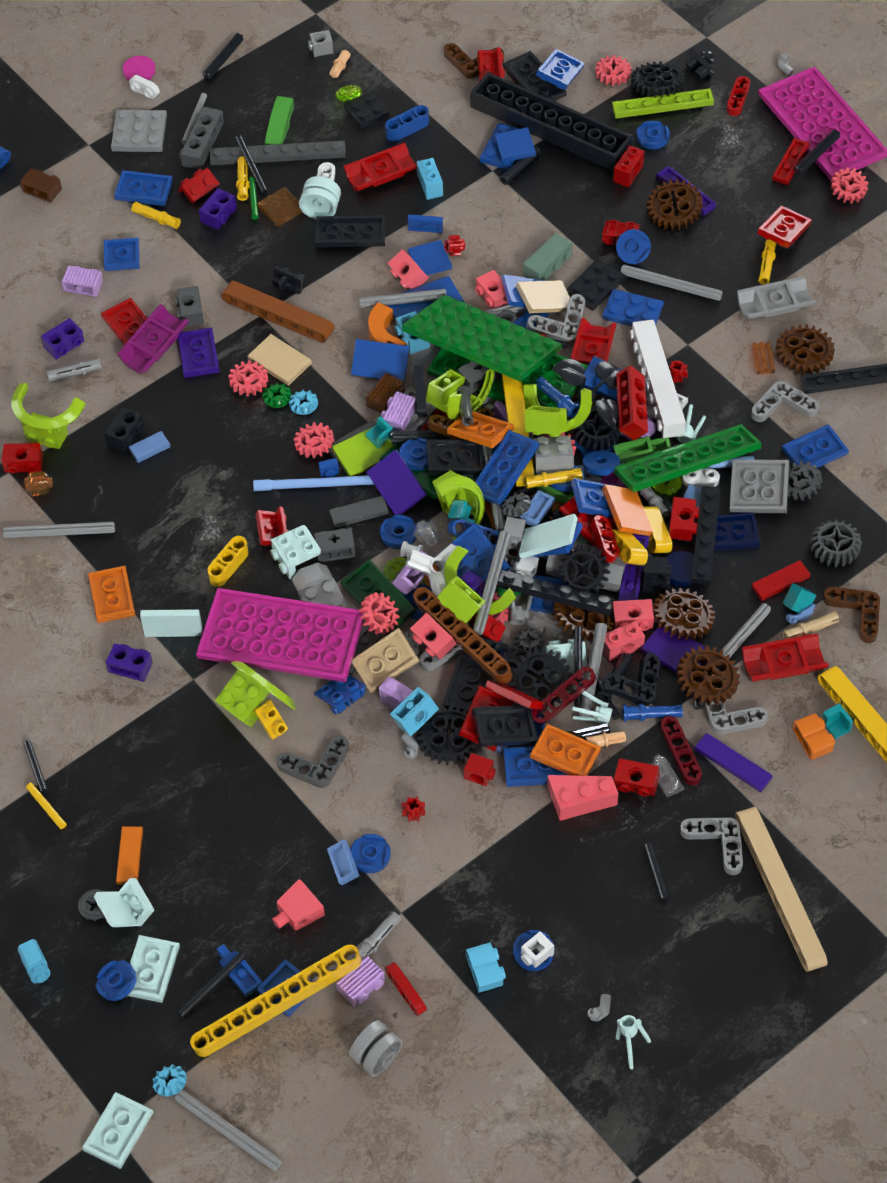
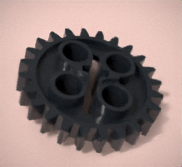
M653 61V64L647 62L646 66L641 64V68L636 67V70H633V74H631V86H633V89H636V92H641V95L648 94L647 97L654 95V98L657 95H660L661 98H663V95L669 97L670 93L675 95V92H680V88H683V85H685V73H683V70H679V66L674 67V64L668 65V62L662 64V61L659 64H656L655 61Z
M535 648L534 654L527 651L528 657L526 658L520 655L521 663L515 661L518 667L511 668L515 675H512L511 679L514 682L509 685L535 699L543 701L545 698H540L539 692L542 689H547V696H549L554 690L550 689L543 682L539 683L534 676L527 673V670H531L540 678H544L547 683L556 689L570 678L573 673L567 672L571 667L570 665L564 666L567 661L565 658L559 660L561 657L560 653L553 656L554 651L552 649L547 654L545 648L542 649L541 653ZM538 662L544 663V667L540 671L534 669L535 664ZM554 673L560 674V678L556 682L550 681V677ZM531 678L532 684L529 687H524V680ZM569 687L566 688V692L572 691ZM553 698L551 705L556 707V702L561 705V698Z
M442 705L441 711L438 710L417 730V742L420 744V751L424 750L425 757L430 755V761L437 758L438 764L444 760L446 766H448L449 761L456 765L458 759L464 763L465 756L469 758L471 752L476 753V747H479V744L458 735L461 728H456L457 726H462L467 715V709L460 712V706L453 710L452 705H450L449 709L446 710L444 705ZM448 721H452L450 749L447 750Z

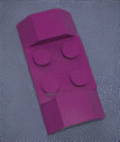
M160 304L117 353V356L130 369L139 374L146 373L176 341L179 333L189 323V320L178 319Z

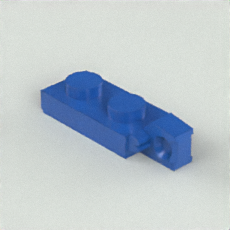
M224 944L218 947L221 967L224 968L239 952L236 953L235 950L230 952ZM245 960L228 975L246 998L257 991V988L262 984L260 978Z

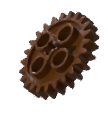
M670 179L669 184L663 182L662 187L657 185V191L652 190V195H648L647 211L649 218L653 219V223L658 222V227L664 224V229L671 226V230H673L677 226L680 230L681 225L687 228V223L693 224V219L698 220V214L702 213L703 199L701 193L697 191V186L692 187L691 182L686 185L685 180L679 183V180L676 179L675 183H673ZM671 193L675 194L678 216H675Z
M799 324L797 329L791 326V331L785 329V334L781 333L780 338L777 339L776 356L779 357V362H783V367L789 366V371L794 368L796 374L799 370L802 371L803 375L806 371L812 374L813 370L819 373L820 368L825 370L826 366H830V362L833 361L835 348L834 343L831 342L832 337H827V332L821 333V328L815 330L814 325L812 328H809L808 324H806L805 328H802Z
M672 588L671 593L665 590L664 595L659 594V598H656L653 604L654 623H658V628H664L663 633L671 632L670 637L675 634L677 639L684 636L685 640H688V637L691 636L695 640L696 635L702 638L703 633L708 634V631L712 629L715 620V611H712L713 605H708L709 600L703 601V595L696 596V591L691 594L689 589L683 592L679 588V591L676 592Z
M555 602L552 608V615L555 616L553 620L558 622V627H564L563 632L569 631V636L574 634L575 626H582V638L585 642L587 638L593 642L597 623L607 625L606 633L610 632L614 625V618L611 617L612 612L608 616Z
M706 645L704 650L701 646H698L697 650L691 648L689 653L685 652L684 656L681 657L676 668L678 670L676 677L679 678L677 684H683L680 690H687L686 697L692 695L693 702L699 699L700 705L706 701L707 705L710 706L713 701L718 706L720 701L724 704L727 699H731L733 694L736 693L737 687L740 684L738 681L740 674H737L739 667H733L736 661H729V654L723 656L724 650L718 653L715 646L713 650H710L708 645Z

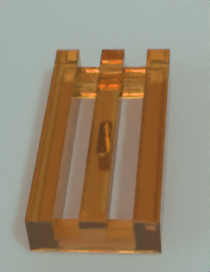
M767 341L766 344H763V342H759V344L752 342L757 375L775 373L770 341ZM757 349H760L764 370L760 368ZM764 349L767 350L770 369H768Z

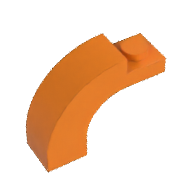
M379 302L370 312L368 319L370 341L407 346L406 342L390 335L386 331L394 321L393 309Z

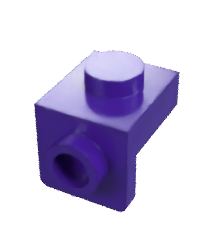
M468 570L460 579L482 598L486 585L485 580Z

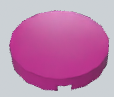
M134 56L129 58L123 65V74L128 81L134 75L150 80L156 73L155 63L146 56Z

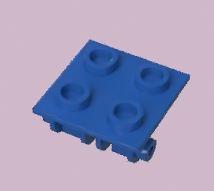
M348 674L346 682L331 680L315 692L314 695L331 705V711L336 715L337 713H342L346 706L350 707V702L354 704L355 701L363 697L366 692V685Z

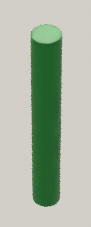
M250 177L248 181L251 216L253 220H257L259 217L256 183L254 177Z

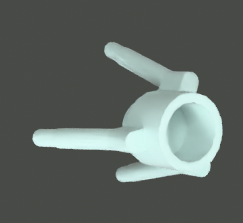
M692 404L689 405L685 435L676 436L681 443L695 440L706 419L704 415L696 429L693 430V427L690 425Z
M572 685V688L577 690V686ZM584 691L582 695L596 702L600 707L596 706L595 711L572 707L573 711L593 716L583 717L574 715L572 718L601 724L603 722L608 723L612 714V708L608 707L609 703L603 702Z
M626 1015L617 1020L616 1040L620 1039L621 1033L626 1037L629 1068L632 1070L631 1038L636 1035L639 1029L648 1043L651 1042V1039L643 1028L640 1019L636 1020L635 1017Z

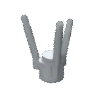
M529 595L525 611L523 607L515 606V601L508 606L510 608V624L522 625L525 623V619H529V610L533 596Z

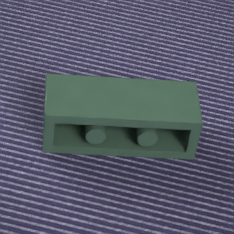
M555 233L523 263V276L547 281L550 275L561 267L563 262L571 258L573 253L572 242Z

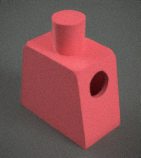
M299 879L278 899L277 908L279 914L272 918V920L279 929L289 923L294 930H299L324 917V906Z

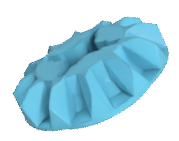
M304 390L301 392L296 391L294 395L290 396L289 406L296 414L306 415L316 410L318 399L316 394H312L310 390L308 392ZM300 400H307V402H303V404L300 403Z
M173 1064L168 1068L164 1066L162 1071H156V1077L153 1078V1088L161 1096H173L184 1088L187 1081L186 1073L180 1066L176 1067ZM169 1076H172L173 1079L169 1080V1083H166L165 1080L169 1079Z

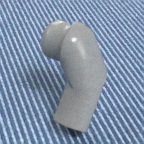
M783 53L778 59V68L786 75L791 76L794 69L788 65L790 56Z
M405 733L401 737L407 745L404 755L409 760H412L418 756L420 745L412 736L410 737Z
M602 994L600 1006L588 1010L587 1014L590 1020L600 1021L609 1015L610 995Z

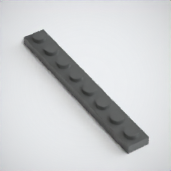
M345 141L246 146L254 163L346 158ZM239 147L210 148L211 165L237 164V159L243 156Z

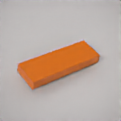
M122 826L116 879L117 885H125L130 878H136L138 881L143 827Z

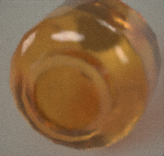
M45 471L31 472L27 475V478H24L25 491L29 492L31 496L47 495L50 488L53 487L52 478L48 477Z

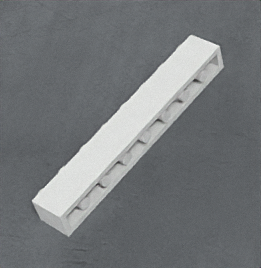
M654 320L633 322L632 330L629 331L630 340L634 341V353L638 354L637 363L638 366L642 367L641 373L645 376L646 392L649 391L650 405L653 404V416L657 418V429L661 431L663 438L684 436L686 421Z

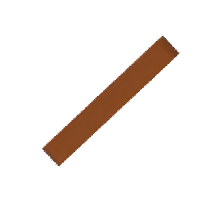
M231 281L221 293V298L226 303L321 343H325L335 330L334 324L325 318L236 281Z
M425 587L416 589L413 595L417 607L424 614L428 613L453 637L456 644L498 683L506 684L511 681L512 671L505 659L466 623L457 619L455 613L449 608L444 607L429 589ZM427 597L426 600L420 601L422 598ZM436 609H440L439 612L433 613ZM453 621L452 624L446 625L447 622ZM466 633L464 637H459L460 634ZM479 645V648L472 649L474 646ZM490 657L493 658V659H492L491 661H489V662H486V661H485L487 658H490ZM501 670H507L504 674H498Z

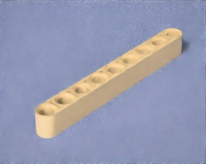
M751 807L736 812L735 819L739 822L742 836L804 970L809 972L827 966L828 962L825 952L756 807Z

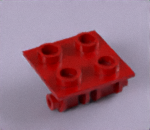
M617 220L605 221L602 242L614 245L616 237L617 244L618 237L622 233L631 229L639 230L640 225L634 222L621 223Z

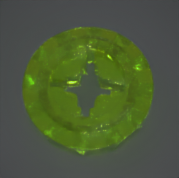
M348 85L340 88L335 93V96L340 101L351 100L361 95L362 90L360 86Z
M681 477L669 480L667 486L663 485L665 482L654 485V490L660 492L661 495L663 493L668 495L676 493L681 488Z
M396 557L389 560L384 567V575L393 582L398 576L396 571L401 569V567L402 569L405 567L407 559Z

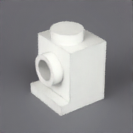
M519 556V562L516 561L513 572L533 578L537 572L539 558L530 556L521 559Z
M538 932L521 946V959L527 966L532 964L536 968L549 956L552 957L554 955V945L541 932Z

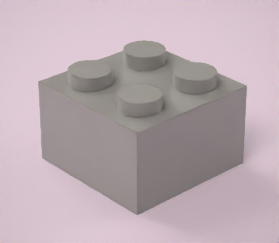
M560 435L558 437L542 436L533 438V440L538 441L540 444L533 455L536 475L542 472L553 473L574 469V455L570 436Z

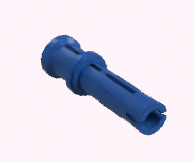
M544 377L537 379L535 383L537 388L557 403L558 408H566L567 416L573 419L577 415L580 405L575 404L570 396L563 395L546 381Z
M622 704L623 722H627V720H639L641 722L646 718H664L666 716L682 718L683 709H681L682 705L645 706L639 704L638 706H626V704Z

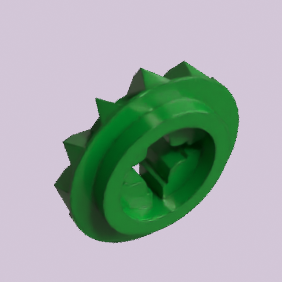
M278 383L276 385L270 384L268 388H264V393L262 394L265 404L273 408L287 405L292 395L290 388H287L285 384L279 385Z

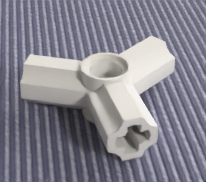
M452 543L435 558L411 550L406 561L407 567L426 573L430 580L432 593L436 597L447 586L444 576L445 564L450 554L457 547ZM433 564L438 566L439 572L433 569Z

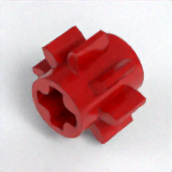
M449 235L448 239L444 242V249L447 253H450V256H459L461 251L465 250V241L463 238H460V235Z
M671 361V366L668 367L673 383L683 382V377H688L687 365H684L681 361Z
M418 796L416 798L407 797L406 803H401V808L403 809L402 817L407 816L408 822L411 820L419 822L421 815H426L424 809L425 802H420Z

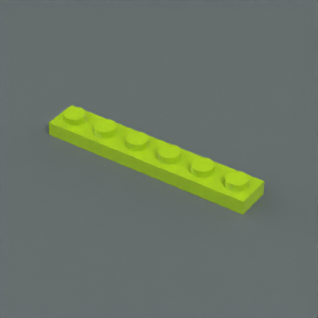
M711 89L675 93V95L670 94L669 97L663 95V98L659 95L656 98L652 96L612 102V108L616 119L714 105V98Z

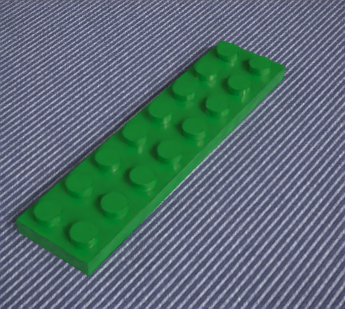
M740 424L615 466L614 474L632 492H636L761 449V442Z

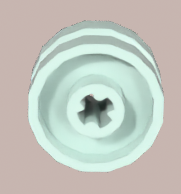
M321 176L311 177L304 184L299 207L304 214L313 219H316V216H334L341 196V189L337 183L329 178Z

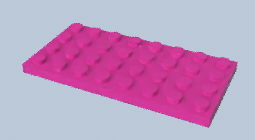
M815 66L759 89L758 95L794 138L810 142L807 153L814 149L832 130L836 129L841 133L840 138L815 161L830 180H832L835 172H839L841 168L844 171L846 167H849L850 171L853 168L858 170L887 157L886 147Z
M217 588L196 656L198 659L229 664L234 661H242L248 667L346 682L364 619H360L363 613L358 609Z

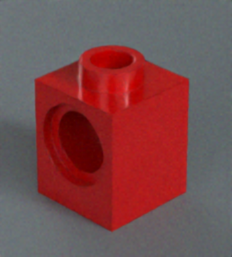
M471 753L464 768V779L487 787L489 780H493L496 773L494 760Z

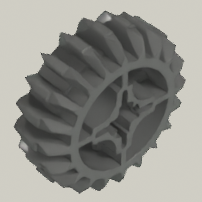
M828 519L826 524L821 522L819 526H816L811 534V553H815V558H820L821 563L827 562V566L831 563L834 564L835 568L838 564L844 567L845 563L851 564L852 560H856L861 551L862 541L860 533H857V528H851V523L846 525L844 520L839 523L837 519L834 522Z

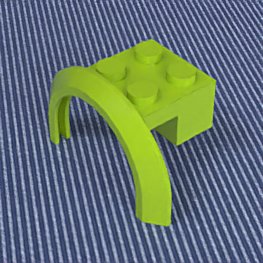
M452 369L429 383L426 402L447 413L448 418L452 421H456L461 417V394H457V390L459 387L464 386L465 377ZM489 369L486 371L485 381L478 397L471 394L472 411L476 412L485 401L492 386L494 370Z
M28 383L19 384L12 396L11 406L15 416L22 423L26 440L31 443H40L49 448L60 449L68 434L67 425L79 417L86 403L74 397L69 408L56 417L51 418L34 412L30 415L22 406L24 396L29 389L27 387Z
M537 384L524 385V401L527 408L524 410L525 432H532L533 435H542L544 433L549 434L550 437H558L561 433L580 426L590 414L592 390L586 388L581 390L580 409L573 419L567 421L566 408L540 406L537 398Z
M451 470L432 481L443 512L449 515L453 500H465L467 505L472 506L470 514L474 515V523L481 525L484 517L485 502L483 493L477 483Z
M458 545L446 561L444 576L447 586L437 598L444 607L449 608L455 613L457 619L467 623L478 613V610L486 601L457 576L459 563L469 552ZM510 588L502 597L491 603L488 615L502 612L515 600L516 596Z
M242 661L231 662L238 670L215 699V702L251 728L258 720L253 710L262 704L269 693L293 710L296 709L292 698Z

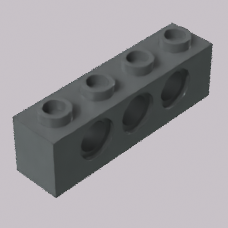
M203 107L201 113H198L196 123L192 125L189 137H186L185 146L179 153L182 166L198 170L202 169L210 153V148H212L224 123L222 110Z

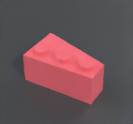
M548 775L547 788L560 821L616 806L618 803V791L612 776Z

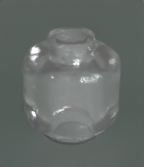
M423 519L415 525L416 529L413 535L423 547L431 548L441 540L439 538L441 531L433 520L425 521Z

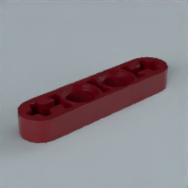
M582 667L542 701L541 709L532 710L534 721L540 725L548 723L593 685L596 680L593 669ZM584 673H586L587 675L590 674L589 680H587L586 678L582 680L584 678ZM576 679H578L579 682L581 681V684L583 685L582 687H580L578 682L575 681ZM569 685L577 686L575 693L568 694L566 692V688ZM555 697L562 699L561 705L558 707L551 705V701ZM548 704L549 708L552 710L551 713L549 712V710H547L545 705ZM539 711L542 713L545 712V717L543 719L541 717L538 718L537 713Z
M673 716L664 717L661 721L660 729L683 780L691 786L699 784L702 771L678 720ZM666 724H669L670 726H673V733H672V734H671V729H670V727H669V726L666 727ZM680 739L683 744L675 746L672 744V740ZM687 755L690 757V761L682 762L679 757ZM690 767H691V772H692V774H693V775H696V778H693L692 776H689V772H690L689 768H690Z

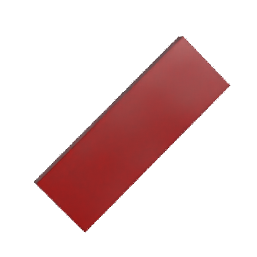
M797 138L793 139L772 176L773 181L785 185L789 184L795 174V166L804 158L810 147V142Z
M799 560L752 583L751 588L760 600L763 601L790 588L792 583L798 584L810 578L811 574Z
M487 680L485 686L487 689L529 709L542 708V701L506 684Z

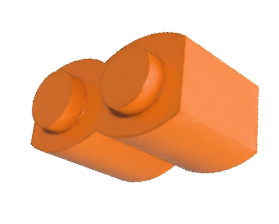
M816 713L794 721L792 729L810 760L833 751L834 737L831 733L828 734L825 730L824 720L821 717L819 718Z

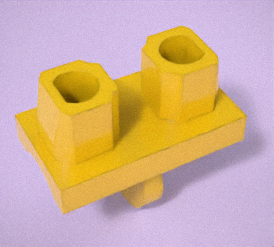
M270 699L253 710L270 739L274 740L287 731V725Z

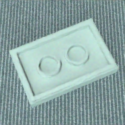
M571 514L526 528L519 550L521 559L572 544L578 520L577 516Z
M141 610L140 617L145 637L203 635L199 610Z
M142 935L138 936L130 964L137 973V982L134 989L127 996L163 1002L180 947L179 943Z
M115 1092L84 1143L82 1150L121 1169L152 1117L153 1110Z

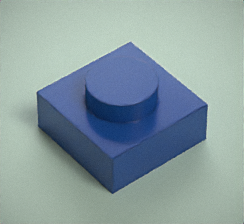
M337 458L318 462L321 478L339 475Z

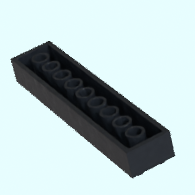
M489 72L470 92L471 108L516 128L528 127L530 134L614 171V167L628 146H632V135Z

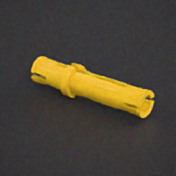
M243 156L237 159L236 188L237 198L240 201L247 200L249 188L248 164Z
M138 202L132 205L131 211L133 213L155 220L160 225H168L174 229L180 226L181 220L168 215L165 211L161 212Z
M766 240L765 248L761 255L763 260L758 281L762 285L769 284L772 264L776 257V242Z
M581 468L553 473L542 472L539 475L525 476V485L527 489L537 486L548 487L551 484L570 482L574 478L583 479Z

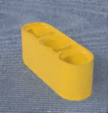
M657 506L643 507L653 530V533L649 536L648 551L650 553H670L672 550V539Z
M612 529L620 550L619 558L626 564L645 565L648 559V552L645 547L631 533Z
M243 536L233 537L209 565L208 577L212 586H223L247 558V540Z

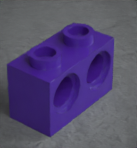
M217 188L200 208V222L218 230L221 225L225 224L231 213L235 212L237 207L235 196Z
M70 318L41 336L43 348L55 360L85 342L82 329Z
M114 643L106 660L109 673L145 682L153 664L151 653L148 651Z

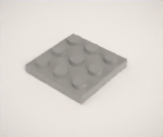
M116 110L111 143L112 151L162 152L167 119L166 110Z
M733 460L730 513H787L789 460Z

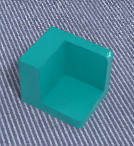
M380 416L377 418L376 425L366 433L365 437L377 448H380L390 439L389 435L393 431V427Z
M453 500L448 518L451 520L461 519L472 523L475 522V520L469 518L472 506L467 505L465 500Z
M792 583L783 604L799 613L800 610L807 608L813 603L816 594Z
M840 703L823 712L822 719L824 720L825 728L832 734L834 739L851 731L853 720Z

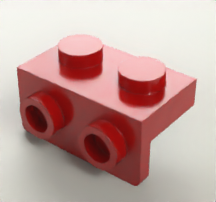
M497 47L495 50H478L479 82L487 72L504 79L505 70L502 68L504 55L501 53V47Z
M207 167L203 171L201 169L193 174L194 177L190 180L189 178L183 180L178 191L179 193L183 191L193 204L218 187L220 183Z
M279 506L276 512L262 510L256 512L260 545L272 546L271 539L289 532L286 527V514H284L283 507Z

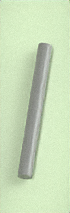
M205 93L200 95L181 141L183 145H185L186 137H189L192 125L196 123L198 113L202 111L207 98Z

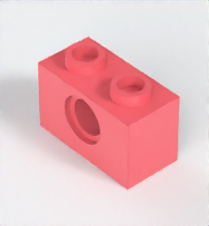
M404 249L388 262L392 268L390 272L396 278H401L399 282L405 289L419 287L429 279Z
M495 270L476 278L475 291L478 296H482L489 308L494 309L508 305L501 278Z
M652 599L613 602L614 630L635 621L642 631L653 629Z
M428 613L423 615L410 628L414 634L412 638L419 645L423 643L426 646L425 651L432 658L436 656L441 660L456 645L453 637ZM436 635L434 640L428 641L429 636Z
M635 621L606 633L603 653L609 662L619 659L621 653L625 652L627 655V653L631 654L641 650V647L644 645L645 635L638 623Z

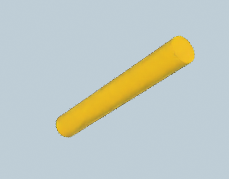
M32 782L27 784L26 789L60 829H64L67 825Z

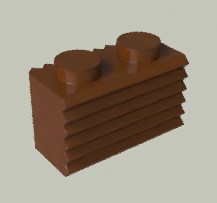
M30 168L28 173L20 180L24 193L44 201L46 200L49 203L54 200L62 189L60 179L57 176L47 175L42 170Z
M384 373L367 395L366 407L382 413L383 410L386 411L390 397H394L397 391L404 394L403 380Z

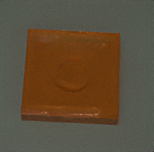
M285 187L257 203L258 208L278 227L302 213L299 207V200Z

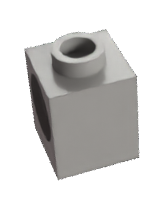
M329 30L310 33L308 47L310 51H313L314 57L333 53V41Z
M507 517L504 531L510 533L507 547L520 549L526 520Z

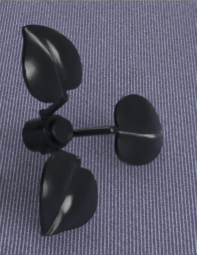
M562 360L552 370L556 371L568 384L575 387L581 385L576 399V404L581 405V390H583L586 382V377L583 375L585 368L576 360ZM600 362L595 367V373L602 381L592 390V406L595 405V410L600 418L615 431L619 425L618 404L611 399L605 401L601 398L595 401V392L604 383L611 389L617 388L616 373L621 370L612 363Z

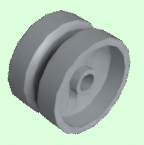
M377 1020L368 1025L356 1038L350 1048L349 1057L357 1064H363V1069L369 1075L375 1077L382 1073L397 1057L402 1048L403 1040L397 1034L389 1033V1028L383 1022Z

